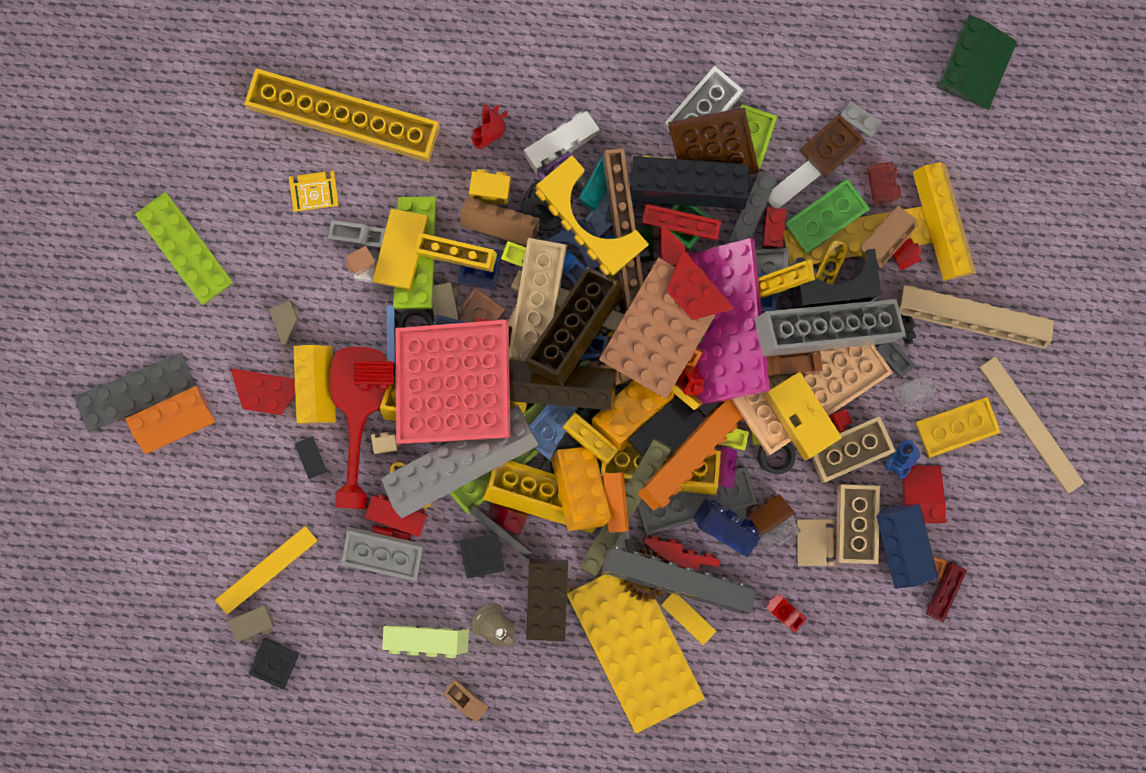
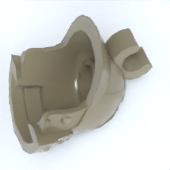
M490 603L477 610L471 622V628L475 635H482L488 642L497 647L505 645L512 647L516 643L513 639L515 627L502 614L501 605Z

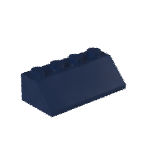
M920 503L883 508L876 517L894 588L914 587L938 578Z

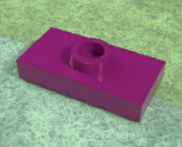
M721 447L718 486L734 489L735 473L737 471V450Z

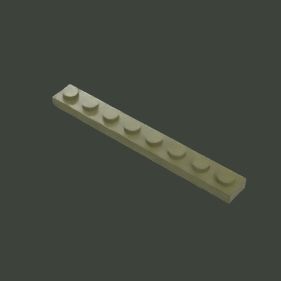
M654 438L625 488L628 521L642 499L637 493L660 469L672 448ZM608 523L605 527H602L579 567L596 577L604 564L607 550L614 547L622 532L609 533Z

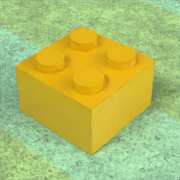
M477 169V172L472 171L469 189L470 198L486 203L509 205L511 178L507 176V173L496 172V174H490L487 170Z

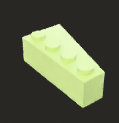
M388 625L383 627L382 650H389V654H400V651H407V655H419V652H424L429 657H437L438 653L444 654L445 658H456L458 654L468 653L469 629L453 630V628L434 629L433 627L416 628L414 626Z

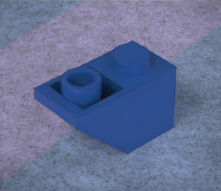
M566 248L563 273L576 284L587 266Z

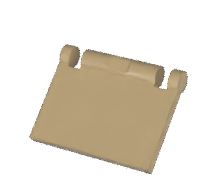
M797 520L798 566H834V562H826V557H834V528H826V523L833 524L834 520Z

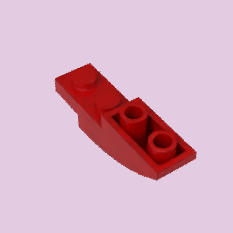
M649 535L648 539L644 538V543L654 553H659L660 557L665 558L668 562L677 563L680 567L693 568L699 571L700 564L719 567L720 559H716L715 554L705 553L704 556H699L697 551L686 550L685 553H682L683 545L679 544V540L668 539L667 542L660 541V537Z

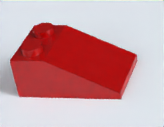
M913 466L908 475L902 479L903 505L920 503L925 523H946V503L941 466Z

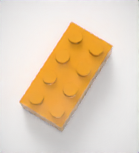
M633 380L615 397V404L612 410L602 409L592 419V427L620 449L619 452H622L629 445L627 440L674 399V393L671 391L665 399Z
M585 447L557 450L551 461L568 531L605 527L611 519L596 456Z

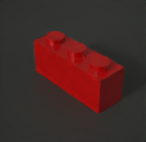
M379 493L377 497H371L364 518L421 537L428 517L427 514H424V509L420 508L401 518L393 509L391 502L388 501L389 497Z

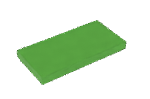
M847 178L788 220L785 225L805 253L808 254L869 211L870 208Z

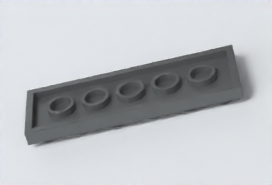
M180 353L74 397L88 432H92L195 387V383L183 353Z
M744 467L737 469L735 473L734 489L718 486L716 495L679 491L676 495L669 497L671 501L664 508L658 507L653 511L641 499L638 509L647 536L758 503L748 469Z

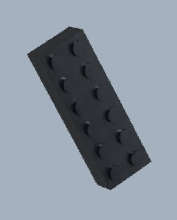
M633 156L630 184L631 200L636 202L745 210L748 201V165Z

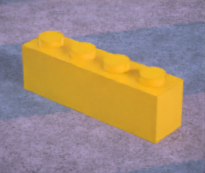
M422 233L418 234L414 250L419 256L493 272L497 253L493 249Z

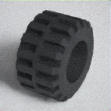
M537 180L530 185L521 201V213L539 218V229L541 228L543 231H548V229L550 231L558 230L563 226L561 224L562 219L558 215L554 216L548 208L550 205L545 200L541 201L535 192L537 190L535 188L540 182ZM570 199L571 209H572V207H573V206H572L573 200Z

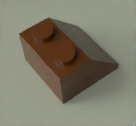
M771 494L764 499L766 503L760 507L756 504L748 510L750 514L746 517L759 535L766 534L795 514L794 510L780 494L776 496Z

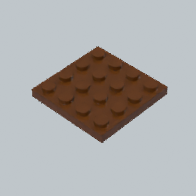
M745 107L668 122L677 159L747 164L748 175L759 173Z

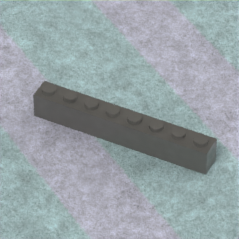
M615 546L606 552L602 570L603 574L740 614L752 613L756 590L750 589V585L743 583L737 585L727 578H721L720 580L710 573H697V570L693 568H679L680 565L677 563L668 562L666 564L661 562L660 558L650 557L649 559L643 557L644 554L639 552H625L626 549L623 547Z

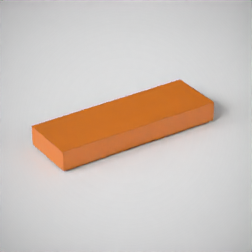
M624 472L603 474L605 495L611 519L608 522L609 533L629 531Z

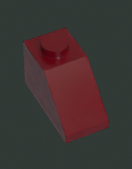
M493 502L488 512L502 528L519 535L529 515L528 513Z

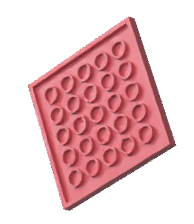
M507 320L395 328L397 444L510 438L509 334Z

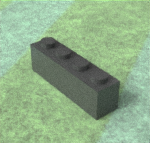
M759 172L748 196L745 210L742 209L727 244L752 237L775 186L776 178Z

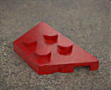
M682 251L672 278L666 288L667 293L691 320L732 310L734 307L689 255Z
M238 369L231 370L241 406L244 410L282 415L296 395L294 378Z

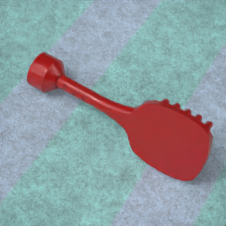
M346 347L340 349L334 355L330 372L331 397L334 405L346 415L349 431L346 485H343L336 491L335 508L366 509L367 494L358 486L361 438L367 417L380 409L386 390L377 389V386H370V389H358V386H354V361H387L384 353L373 348Z

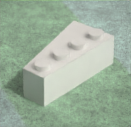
M587 111L584 113L579 112L572 118L573 120L563 123L557 130L545 135L542 139L524 149V157L537 176L539 175L538 171H541L542 168H545V166H548V164H551V162H554V160H557V158H560V156L567 152H573L600 133L599 127Z

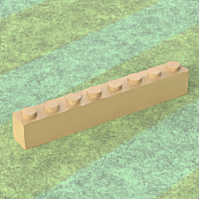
M904 285L900 292L898 307L900 314L904 316L908 315L913 318L1046 349L1052 341L1054 321L1046 317H1037L1026 312H1015L1008 308L994 307L988 303H977L970 299L956 298L949 294H939L933 290H922L915 286Z

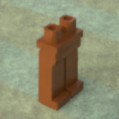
M818 351L766 356L768 377L795 375L798 372H801L802 375L817 374L823 371L820 353H816Z

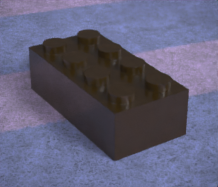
M529 559L526 640L565 641L568 560Z

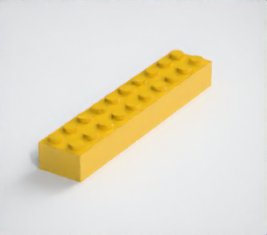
M257 68L255 69L244 103L248 110L428 163L430 162L440 129L439 122Z

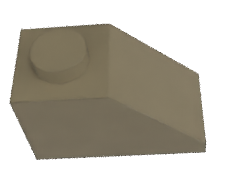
M291 301L268 309L281 343L284 346L289 345L299 322V308L297 304L293 305Z

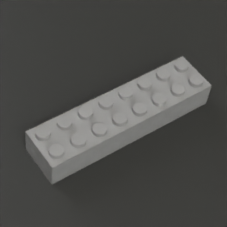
M897 299L766 311L754 319L763 357L895 342L906 336Z
M519 405L510 409V438L450 441L381 479L393 509L401 518H404L533 449L539 443L526 416Z

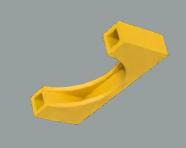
M570 156L536 185L535 189L537 191L535 193L541 201L545 200L550 205L548 208L554 216L558 215L562 219L561 224L567 231L571 230L574 233L575 241L580 246L584 245L586 247L588 256L593 261L595 259L598 261L600 270L606 276L609 274L612 277L646 249L649 244L637 230L621 238L602 239L587 233L580 227L573 216L570 198L574 184L583 175L585 170L573 156Z

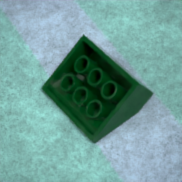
M969 14L962 25L936 88L989 110L1017 41L987 21Z

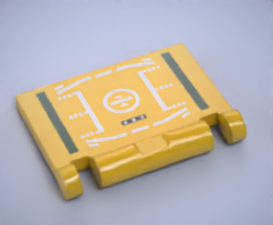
M334 170L330 171L331 179H327L326 171L297 175L298 183H294L293 176H289L293 212L339 206Z

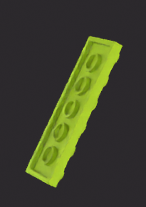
M164 192L135 214L202 305L234 283L167 192Z
M398 197L397 210L428 215L429 219L425 234L435 236L436 197ZM419 256L411 290L394 287L393 308L395 310L433 309L434 259Z

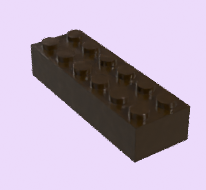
M586 267L526 357L525 361L530 371L561 386L564 385L624 292L618 280Z

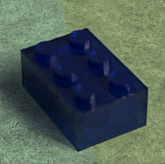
M705 499L693 517L699 529L747 558L760 540L757 534L758 530L753 527L752 522L747 519H739L738 514L731 509L724 510L722 505L714 499L712 501Z

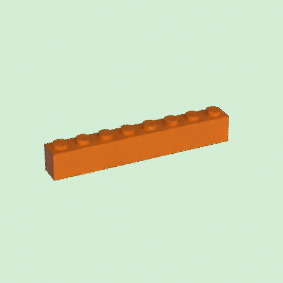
M732 400L722 401L637 493L653 511L658 507L664 508L671 501L669 497L676 495L682 489L680 485L683 482H688L693 477L692 472L694 469L698 470L704 465L703 459L705 457L709 458L716 451L714 447L717 444L721 445L727 439L725 435L728 432L732 433L738 427L736 423L739 420H744Z

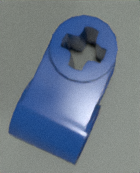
M910 440L903 441L886 462L885 469L888 471L892 470L898 474L900 479H904L920 457V451L915 443ZM913 449L912 453L906 454L907 450Z

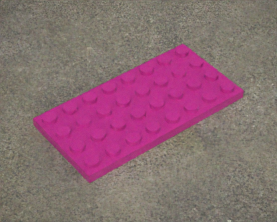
M748 238L689 254V257L703 270L708 279L734 307L732 310L715 315L704 334V340L697 346L703 352L695 367L699 368L698 372L705 379L703 384L704 390L698 394L702 405L770 391L766 356L763 357L754 320L762 314L754 239Z

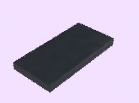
M677 396L627 441L643 458L654 438L672 447L667 455L668 457L687 440L706 418L698 409L693 410Z

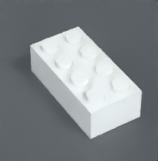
M714 66L668 118L664 128L670 133L668 122L728 111L742 96L744 90Z

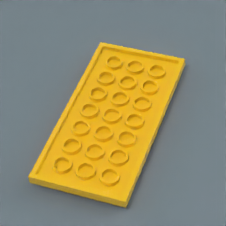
M604 574L568 592L567 596L637 734L704 700L705 697L656 599L651 600L649 598V601H643V599L638 601L636 596L631 598L629 597L630 591L624 592L626 585H620V582L624 581L623 579ZM637 585L643 590H650L648 586Z

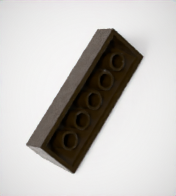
M509 360L510 401L612 410L615 404L617 370L613 368L576 365L564 385L561 386L530 371L526 361Z

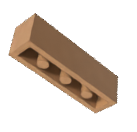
M469 197L461 207L460 226L525 246H527L528 238L537 239L539 218Z

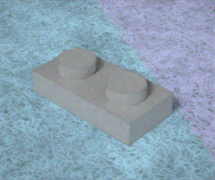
M851 101L841 114L851 126L869 138L873 136L882 122Z

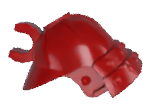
M487 104L483 106L482 125L474 128L472 131L473 137H471L475 148L484 149L502 137L506 130L503 118L508 115V111H504L500 115L498 113L500 105L495 106L493 109Z

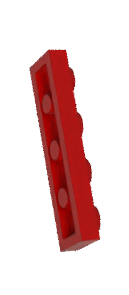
M646 204L642 224L658 228L665 226L671 231L715 241L718 239L722 222Z

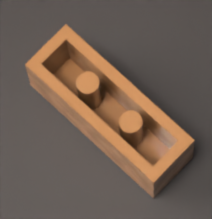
M899 206L895 210L890 211L886 220L875 228L873 235L863 241L860 248L861 253L863 254L867 249H875L878 268H881L918 227L916 218Z

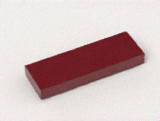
M952 562L948 563L925 613L926 615L944 623L965 577L966 569Z

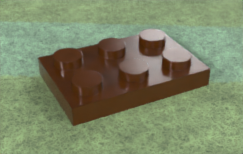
M838 114L801 147L799 152L826 178L866 140Z

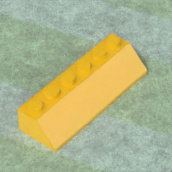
M939 162L924 165L913 171V176L942 279L947 281L976 274L946 164Z
M511 460L490 471L483 500L566 525L555 474ZM596 528L581 529V530H582V531L589 532V533H593Z

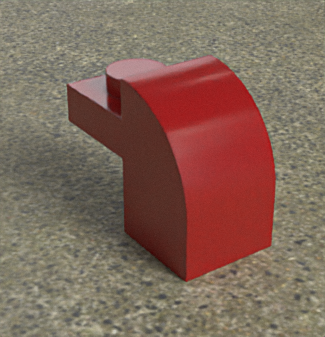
M779 593L770 599L766 607L769 613L794 633L807 620L799 610L793 607Z

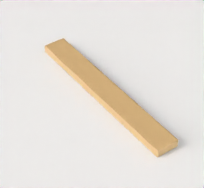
M996 356L980 366L981 372L1065 492L1069 494L1084 484Z

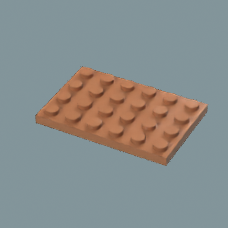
M657 258L600 355L599 360L666 399L716 314L691 320L666 291L675 267Z

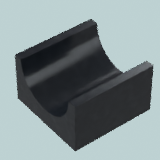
M867 249L855 261L854 275L848 283L839 285L828 284L815 277L813 281L790 288L792 309L875 301L881 296L876 250ZM805 257L796 258L790 266L805 261Z

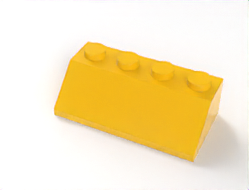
M293 346L297 424L336 423L335 405L330 392L333 346Z

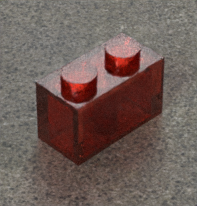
M893 162L869 165L867 171L873 205L896 202L899 196H901L900 186L896 184L895 179L898 176L896 166L893 167Z

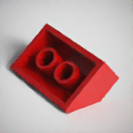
M661 226L659 233V258L676 267L681 252L685 251V245L665 226Z

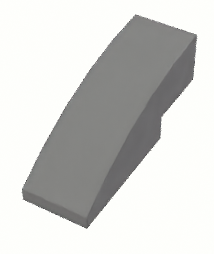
M331 220L328 239L381 249L386 229Z

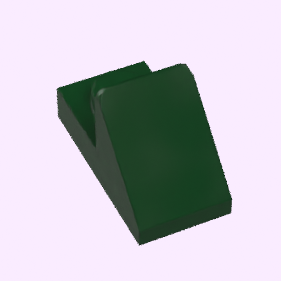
M652 226L635 227L649 244L639 254L640 262L654 261Z

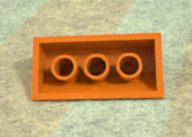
M197 386L125 418L134 439L145 455L216 422L201 388Z

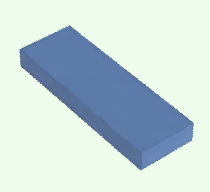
M393 305L386 307L387 361H393L396 364L395 328H397V310L393 308Z

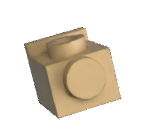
M391 432L381 433L378 438L376 434L371 435L374 454L399 451L398 446H401V444H397L396 435H391Z

